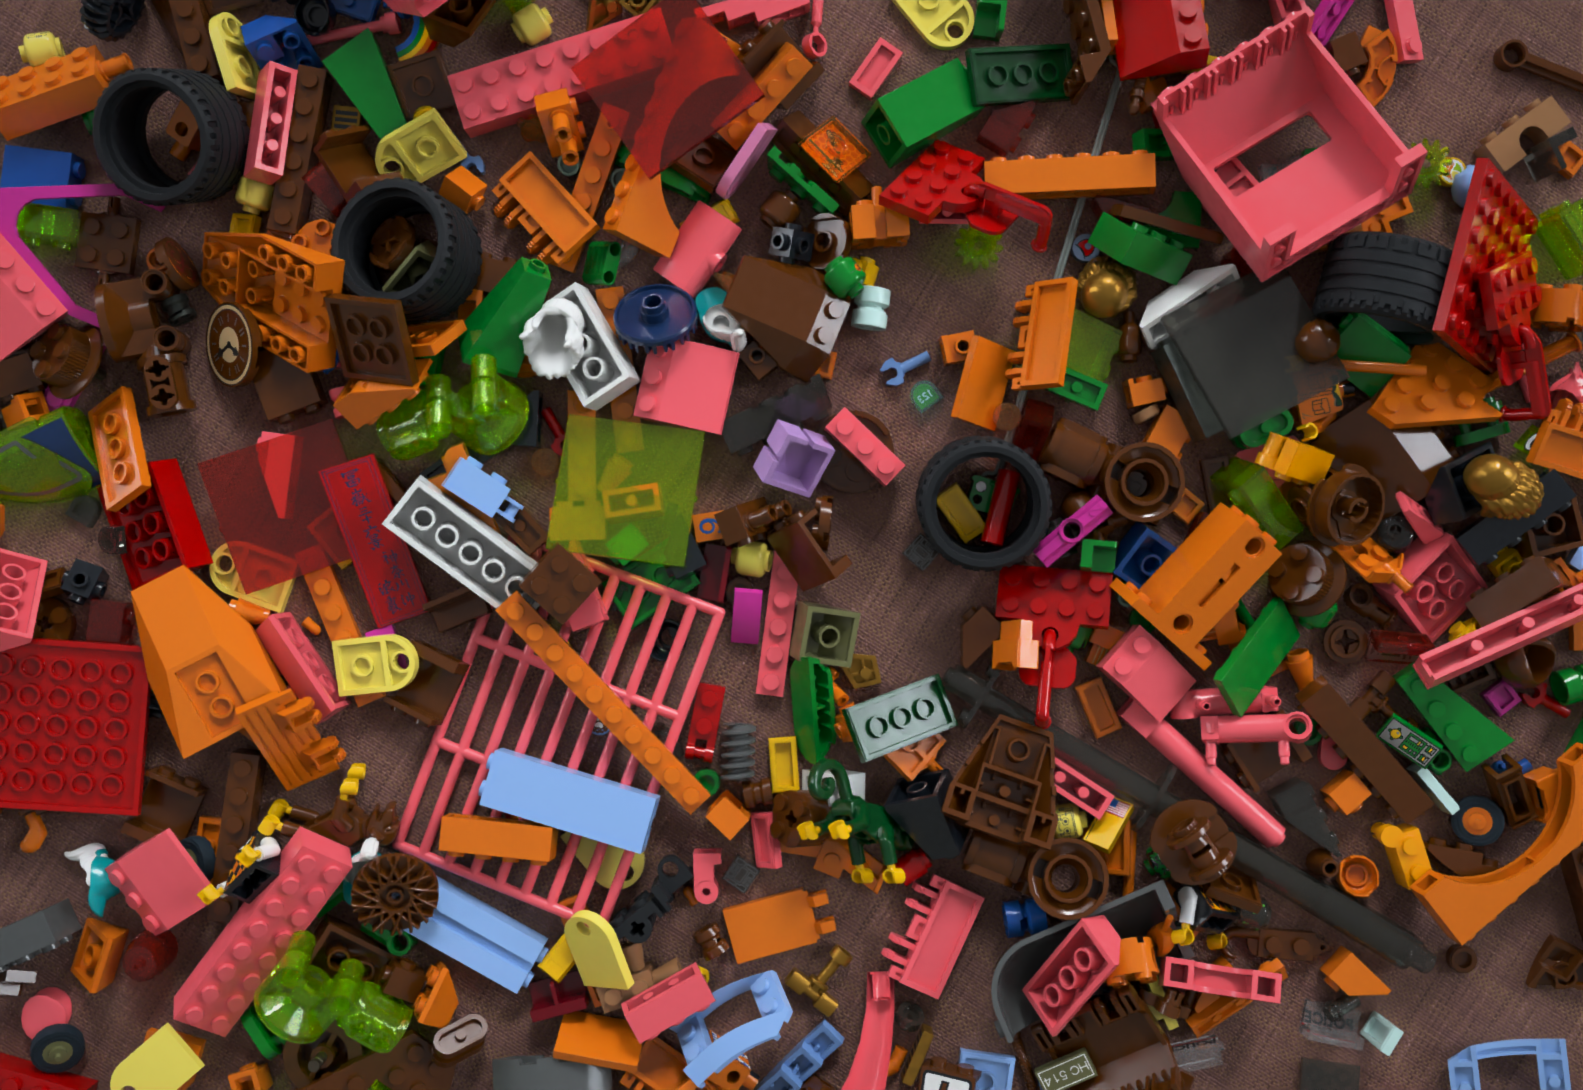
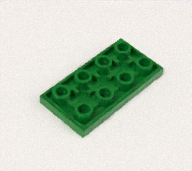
M1273 597L1269 604L1262 609L1260 616L1252 627L1247 629L1243 639L1237 647L1233 648L1229 658L1215 673L1213 680L1233 715L1243 716L1300 637V633L1281 598Z

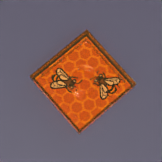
M834 115L802 137L798 143L836 183H839L860 167L872 155Z

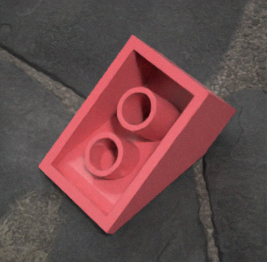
M1132 625L1096 665L1102 673L1159 723L1196 682L1193 676L1141 625Z

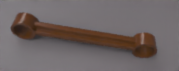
M1509 40L1497 48L1494 53V64L1503 72H1511L1519 68L1583 93V74L1528 53L1527 46L1520 40ZM1513 49L1517 53L1518 61H1514L1513 64L1506 61L1504 57L1505 50L1510 51Z

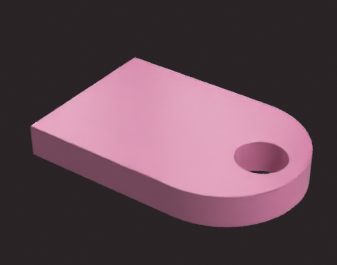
M758 123L721 178L716 188V193L727 200L740 187L778 131L776 127L770 123Z

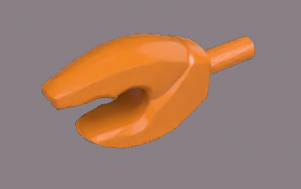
M1171 914L1166 916L1164 922L1151 927L1146 934V937L1152 938L1154 947L1156 944L1158 946L1156 957L1166 956L1174 947L1171 939L1173 930L1170 927L1174 917Z

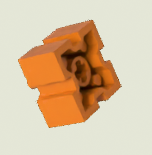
M881 186L871 188V200L856 201V205H851L849 213V224L852 233L851 250L873 249V247H904L907 244V240L910 237L909 217L879 205V195L882 193Z

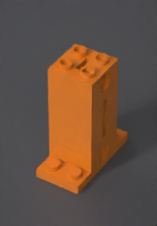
M1220 502L1140 589L1130 581L1124 584L1118 578L1109 586L1205 671L1212 662L1204 656L1207 650L1199 643L1200 640L1271 567L1282 553L1274 546L1277 541L1266 531L1258 528L1260 526L1259 523L1251 516L1245 515L1235 505L1229 508Z

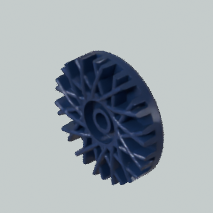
M668 284L646 285L631 291L620 300L613 314L616 334H618L619 340H622V344L625 345L628 342L629 348L631 350L635 348L637 353H639L640 347L644 346L647 354L651 350H653L654 354H657L656 346H663L665 352L668 351V347L675 350V341L677 340L684 345V341L690 340L689 332L695 334V329L698 328L697 321H699L693 297L683 289Z

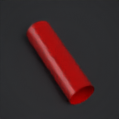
M1006 469L998 470L981 542L1003 546L1020 478L1019 473Z

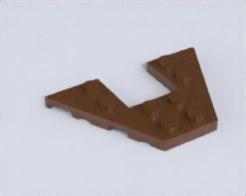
M411 1029L401 1034L396 1040L388 1041L378 1046L379 1049L363 1057L358 1056L342 1064L334 1072H327L321 1075L322 1078L294 1090H368L376 1079L391 1090H450L456 1064L449 1068L437 1066L431 1057L433 1043Z

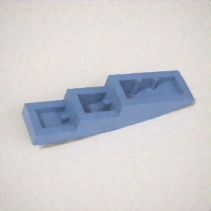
M824 1019L753 1090L801 1089L803 1082L822 1066L824 1059L843 1044L844 1037Z

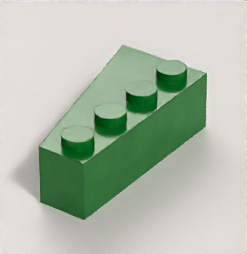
M1415 661L1392 676L1457 764L1466 772L1515 741L1445 684L1441 683L1427 690L1412 667Z

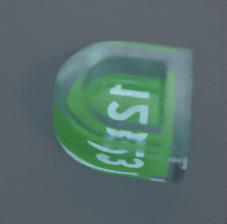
M926 380L917 382L910 392V399L920 414L944 398L938 388L932 382Z

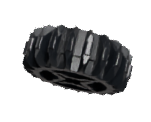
M81 0L83 6L80 8V13L82 14L80 21L84 23V28L97 38L107 42H116L119 38L123 39L126 33H131L132 27L137 25L139 17L142 16V10L146 7L145 0Z

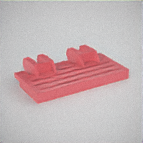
M933 873L929 885L939 889V891L916 881L912 884V888L916 892L923 893L932 898L929 906L909 897H906L904 902L907 906L927 914L925 918L915 913L905 935L916 941L890 932L888 938L893 943L908 948L907 954L904 956L885 947L881 954L892 961L904 965L902 969L891 964L887 976L939 1000L985 897Z

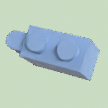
M468 456L466 460L459 457L441 485L491 518L497 512L514 523L515 515L519 509L523 510L524 506L507 496L511 490L505 486L507 480L494 471L491 475H488L481 470L483 464L471 456ZM505 499L510 504L503 512L498 508Z

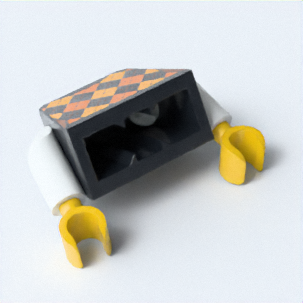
M258 830L254 831L252 837L234 855L227 881L218 884L217 888L210 883L197 896L205 905L211 904L219 896L223 898L228 895L250 904L279 875L282 845L276 839L264 835Z
M1178 882L1180 887L1173 893V898L1181 909L1179 922L1182 924L1181 929L1172 931V942L1180 946L1192 944L1194 942V934L1190 929L1191 926L1195 931L1215 933L1207 936V946L1210 950L1226 947L1228 940L1223 931L1240 916L1230 904L1205 896L1203 884L1186 885Z

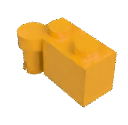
M1270 431L1262 452H1258L1254 462L1275 470L1274 476L1288 482L1293 478L1292 482L1308 487L1310 483L1316 484L1321 478L1325 479L1335 455L1315 446Z
M1376 822L1372 825L1370 830L1371 833H1374L1372 837L1384 845L1396 883L1411 890L1409 886L1429 869L1432 870L1419 828L1410 824L1407 825V823L1394 826Z

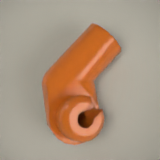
M828 666L832 673L834 702L840 707L848 703L849 696L834 682L839 677V672L834 667Z
M35 812L24 816L29 827V831L20 842V849L24 853H33L40 849L48 834L41 815H36Z
M900 1045L895 1046L890 1056L887 1078L899 1072L908 1053V1050Z

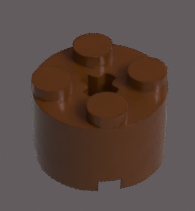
M789 790L774 797L773 823L770 826V833L773 838L778 839L784 846L790 848L820 846L825 839L831 836L829 832L818 836L815 840L808 838L801 840L797 830V826L803 822L812 821L814 824L826 817L832 808L828 806L826 800H815L810 795L809 790Z

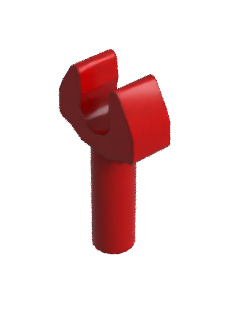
M548 407L541 411V414L555 436L551 448L556 454L566 458L561 444L568 440V433L563 430L553 411Z
M1544 682L1534 687L1535 694L1532 697L1525 693H1518V696L1522 699L1521 702L1527 707L1535 708L1536 705L1542 704L1563 718H1567L1571 713L1570 708L1559 704L1558 701L1546 694L1547 684Z

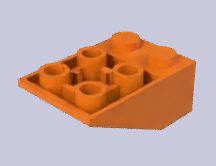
M430 358L415 359L419 382L413 386L349 378L333 406L356 429L365 424L370 426L381 417L382 413L385 411L388 413L393 412L400 405L401 401L404 399L409 401L420 392L419 386L429 376L427 371L433 361Z

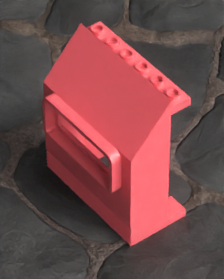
M1308 6L1299 12L1294 11L1290 13L1284 21L1276 26L1265 28L1259 36L1251 41L1242 42L1234 51L1226 56L1217 57L1203 70L1192 72L1178 85L1167 87L1160 93L1157 100L1150 103L1182 178L1242 258L1246 260L1260 282L1269 279L1411 194L1428 153L1421 143L1409 150L1312 33L1311 29L1315 14ZM1307 115L1315 120L1331 140L1237 197L1233 196L1214 171Z

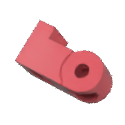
M694 848V895L697 901L702 904H711L718 897L719 883L715 878V865L722 863V848Z

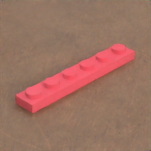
M775 550L756 694L783 697L798 583Z

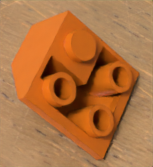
M437 960L435 966L432 964L429 966L425 974V981L427 983L423 992H419L411 1007L414 1008L413 1013L417 1022L444 1028L449 1025L459 1002L448 968L443 961Z

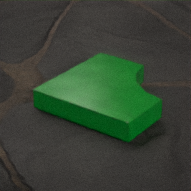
M1174 191L1170 204L1158 215L1200 227L1202 203L1194 192ZM1143 224V226L1149 229V233L1155 230L1167 236L1166 241L1174 238L1185 244L1184 249L1199 248L1200 240Z

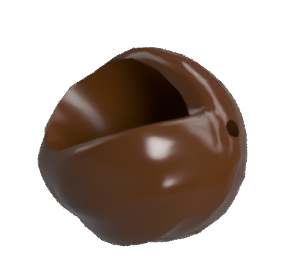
M1544 637L1495 659V667L1499 676L1507 684L1517 688H1534L1546 681L1553 671L1556 649L1553 643Z

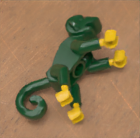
M822 759L812 767L808 777L810 795L818 801L828 800L834 793L836 781L840 798L832 803L831 810L823 820L814 824L812 821H806L797 826L801 840H806L807 838L815 840L818 836L829 832L832 839H838L839 837L841 839H848L851 862L856 867L852 871L851 878L857 884L873 882V871L870 868H864L866 860L863 846L879 844L883 865L887 866L882 875L883 880L888 884L904 883L906 878L904 870L895 868V863H897L895 850H913L914 840L886 812L883 806L867 803L860 796L852 794L847 772L839 761L835 759ZM829 770L834 778L825 777L822 779L825 771Z

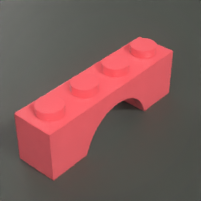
M1168 956L1161 957L1158 986L1280 1004L1282 974L1219 966Z

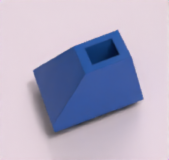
M265 15L240 26L245 46L260 69L269 61L298 70L299 64L315 68L324 66L303 29L294 18Z

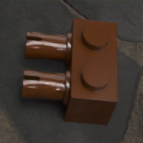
M761 497L714 514L726 546L737 543L738 547H742L766 538L768 536L766 531L773 529L772 526L775 524V521L790 516L792 508L787 500L767 505L765 497Z

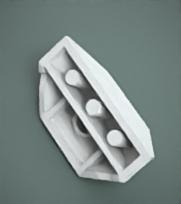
M1227 264L1194 270L1179 280L1177 285L1173 284L1149 300L1139 325L1148 347L1156 350L1160 348L1158 342L1173 335L1177 340L1183 337L1181 332L1197 325L1198 329L1206 327L1204 322L1215 316L1220 315L1221 319H1224L1227 312L1233 306L1237 294H1240L1244 288L1236 265Z

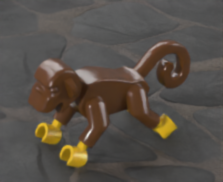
M353 763L348 770V778H345L340 786V795L337 796L333 809L320 815L317 811L298 805L291 807L286 800L279 798L271 805L268 815L260 823L258 831L264 835L271 836L275 829L281 831V835L292 838L301 826L347 847L362 838L370 837L376 838L379 841V847H384L394 842L399 831L400 821L396 812V801H390L384 811L380 810V804L377 803L370 815H367L357 805L355 795L358 793L359 780H364L366 764ZM286 813L290 815L289 818L303 822L304 826L289 821L282 823L279 819Z

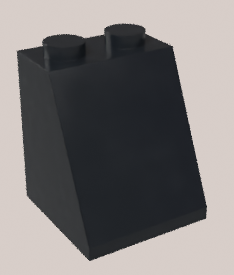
M949 768L918 774L913 781H907L904 777L898 778L884 805L886 812L932 860L941 858L949 860L959 856L969 832V828L961 826L941 813L948 786L953 780Z

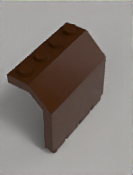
M1384 387L1369 399L1337 418L1322 433L1318 434L1315 440L1309 443L1335 455L1330 468L1341 471L1343 465L1353 463L1363 467L1370 475L1378 479L1385 493V510L1380 523L1402 511L1396 500L1395 493L1401 491L1416 502L1427 496L1439 468L1461 456L1454 445L1448 447L1443 438L1446 435L1440 426L1389 429L1366 413Z

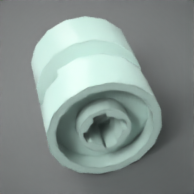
M863 285L864 290L854 298V303L858 308L853 309L851 326L863 330L886 331L888 315L884 312V309L889 307L891 291L882 287Z

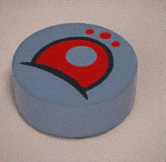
M1091 234L1079 235L1073 241L1071 254L1076 261L1088 263L1099 254L1100 250L1088 243Z

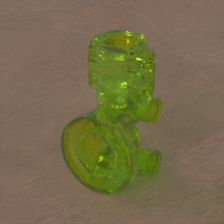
M478 354L471 359L470 383L464 385L457 393H454L451 390V379L443 374L428 376L425 379V390H420L409 401L407 399L401 401L400 405L393 412L388 413L385 411L381 414V417L376 422L377 434L385 449L397 460H410L436 449L439 446V440L447 438L450 433L461 438L467 447L476 453L492 455L509 447L521 434L528 418L529 403L525 392L520 387L504 380L497 374V360L494 356Z
M297 931L292 934L284 956L259 984L254 993L255 1010L263 1024L272 1033L286 1041L306 1044L316 1041L336 1019L337 1026L344 1029L346 1035L375 1052H390L404 1035L411 1021L413 1009L405 1005L402 999L383 993L381 986L376 983L362 981L365 967L357 959L349 958L342 961L337 974L331 979L321 968L309 965L316 945L314 935L308 931Z

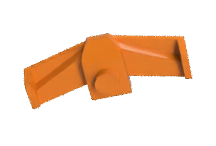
M830 836L820 846L795 848L786 847L780 842L781 852L816 857L813 868L837 879L840 878L843 869L849 874H852V871L856 869L855 865H852L848 839H841L840 837L832 839ZM864 850L866 860L864 868H870L874 874L873 882L864 885L878 894L884 881L882 875L887 867Z

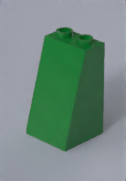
M956 58L878 98L861 123L890 169L929 146L936 139L939 140L977 117L985 106L973 107L968 70L962 65L959 58Z

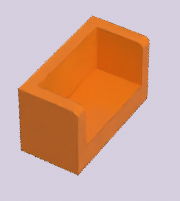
M725 789L708 807L705 817L731 840L750 820L751 810L746 809V806L730 790Z

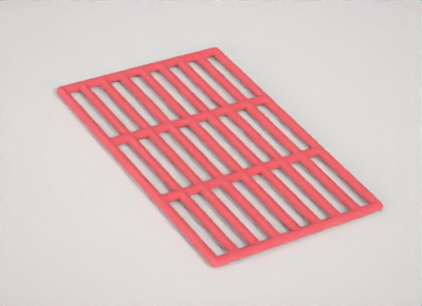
M508 535L507 540L517 546L513 538ZM546 541L530 557L538 562L543 551L547 552L554 543ZM586 556L593 573L597 571L610 576L602 595V601L607 613L620 581L635 586L601 679L629 708L634 705L647 710L643 723L651 731L657 715L673 720L664 744L673 753L723 622L725 610L717 605ZM649 591L661 597L626 690L610 683L644 593ZM672 600L687 607L653 697L650 700L636 693ZM540 606L538 612L547 620L549 613ZM698 610L712 615V619L678 709L675 710L663 705L662 702ZM490 613L476 620L462 657V661L470 664L442 725L436 726L401 818L399 831L394 842H392V847L394 850L415 856L426 863L569 920L577 911L585 909L609 844L598 841L573 909L557 902L582 838L580 835L571 833L547 899L532 893L541 866L530 864L523 885L519 888L506 883L513 863L502 861L497 876L494 878L481 872L485 860L476 859L474 856L469 868L455 862L457 857L448 856L447 853L445 857L430 852L441 824V818L444 816L465 759L480 764L462 814L473 815L480 798L478 795L480 785L488 776L489 769H486L487 760L490 754L494 753L500 745L529 665L545 671L515 752L526 753L549 689L556 675L539 656L534 655V651L527 643L523 650L509 645L514 630L506 621L498 640L483 635L491 615ZM604 622L590 627L580 653V657L587 664H589ZM565 623L561 626L559 635L566 642H568L572 628H567ZM481 645L494 652L458 744L445 739L444 736L478 646ZM506 655L519 660V663L483 754L469 747L503 657ZM569 687L566 690L543 751L542 760L552 762L575 701L576 695ZM590 709L569 760L568 768L578 770L595 726L597 717ZM611 731L594 772L595 776L604 778L618 743L617 737ZM440 749H443L455 755L421 845L417 847L405 842L438 752ZM632 753L620 782L631 786L640 763ZM653 775L647 791L658 794L661 784ZM492 809L490 817L501 818L503 812ZM521 817L518 818V820H526V821H529V820L524 819V818H521ZM624 850L600 913V916L608 923L635 852Z

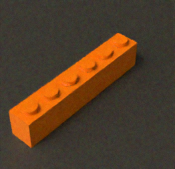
M1135 150L1131 154L1120 155L1117 151H1109L1103 153L1102 156H1091L1090 153H1077L1074 157L1051 154L1043 159H1035L1034 156L1025 155L1018 157V160L993 157L990 161H984L985 182L1030 200L1154 194L1156 188L1155 153H1148L1147 150Z

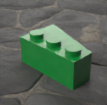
M1106 212L1102 213L1088 243L1124 265L1177 285L1193 256L1183 250L1185 244L1174 238L1166 241L1167 236L1155 230L1149 233V229L1139 223L1133 222V224H1129Z

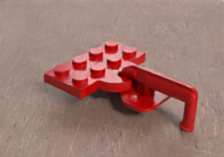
M938 139L879 195V205L927 225L942 210L951 213H964L970 227L989 235L1004 233L1021 216L1038 223L1036 238L1031 241L1032 249L1038 253H1043L1047 249L1053 213L1049 207L988 182H983L977 174L984 168L985 158Z
M1532 250L1519 252L1478 273L1486 330H1499L1500 333L1496 355L1500 382L1503 386L1512 385L1522 378L1525 368L1531 408L1509 409L1507 406H1503L1500 410L1503 414L1499 418V422L1539 420L1547 418L1552 412L1542 342L1530 328V311L1540 306L1542 299V290L1537 285L1535 275L1538 271V263L1532 255Z
M1013 565L1009 568L1006 566L1000 570L995 619L1033 621L1032 640L1039 641L1038 669L1019 668L1021 681L1028 686L1038 687L1036 727L1045 730L1051 725V718L1049 716L1051 688L1066 689L1075 681L1077 660L1067 647L1077 638L1079 628L1108 630L1112 588L1109 585L1113 581V573Z

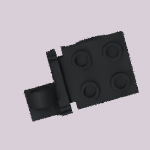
M676 855L663 857L659 862L658 876L653 881L650 889L651 892L643 891L634 899L635 903L630 909L627 910L624 907L612 917L613 920L609 924L614 929L618 940L625 936L632 943L645 942L651 935L656 914L661 918L672 909V906L669 904L675 899L672 893L694 876L693 868L691 866L688 867ZM666 862H674L678 866V873L674 876L666 875L663 872V865Z

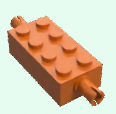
M96 45L87 48L79 47L72 51L71 54L63 57L55 56L41 65L24 67L18 73L8 77L0 76L1 134L9 141L94 110L98 104L99 97L102 95V91L109 86L113 77L126 71L134 70L130 57L127 53H122L119 56L105 60Z

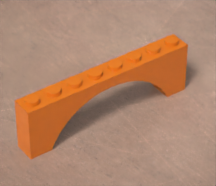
M698 18L682 19V22L676 28L674 43L666 54V64L663 72L655 83V93L645 109V119L642 127L635 135L634 148L626 159L624 174L615 188L613 203L607 210L604 218L603 230L656 257L670 258L680 233L666 207L661 185V156L670 124L679 108L695 91L707 83L720 78L739 77L742 67L735 60L740 53L738 49L741 45Z
M1576 742L1556 760L1558 787L1552 813L1539 837L1522 855L1502 868L1476 876H1450L1429 869L1409 886L1449 938L1460 945H1464L1472 940L1477 932L1488 923L1493 922L1499 913L1507 906L1515 903L1522 893L1529 887L1537 884L1544 874L1551 868L1556 867L1567 854L1581 845L1583 841L1582 743Z

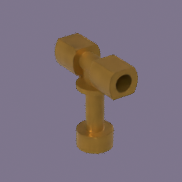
M835 944L829 952L832 958L818 976L811 974L808 977L794 967L784 979L785 984L799 995L804 993L812 999L813 1006L826 1017L831 1016L838 1007V1000L826 992L829 989L826 982L840 965L847 967L853 959L852 955L839 944Z

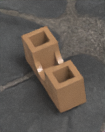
M1552 95L1543 101L1536 98L1523 108L1526 113L1518 117L1515 114L1502 123L1501 126L1504 129L1498 134L1492 131L1479 141L1481 146L1473 151L1474 155L1477 158H1489L1502 174L1527 156L1520 146L1519 138L1521 134L1527 135L1535 145H1538L1571 123Z

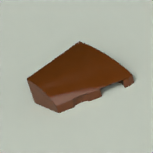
M1549 934L1532 963L1525 983L1531 988H1537V985H1552L1555 989L1573 987L1577 990H1583V950Z

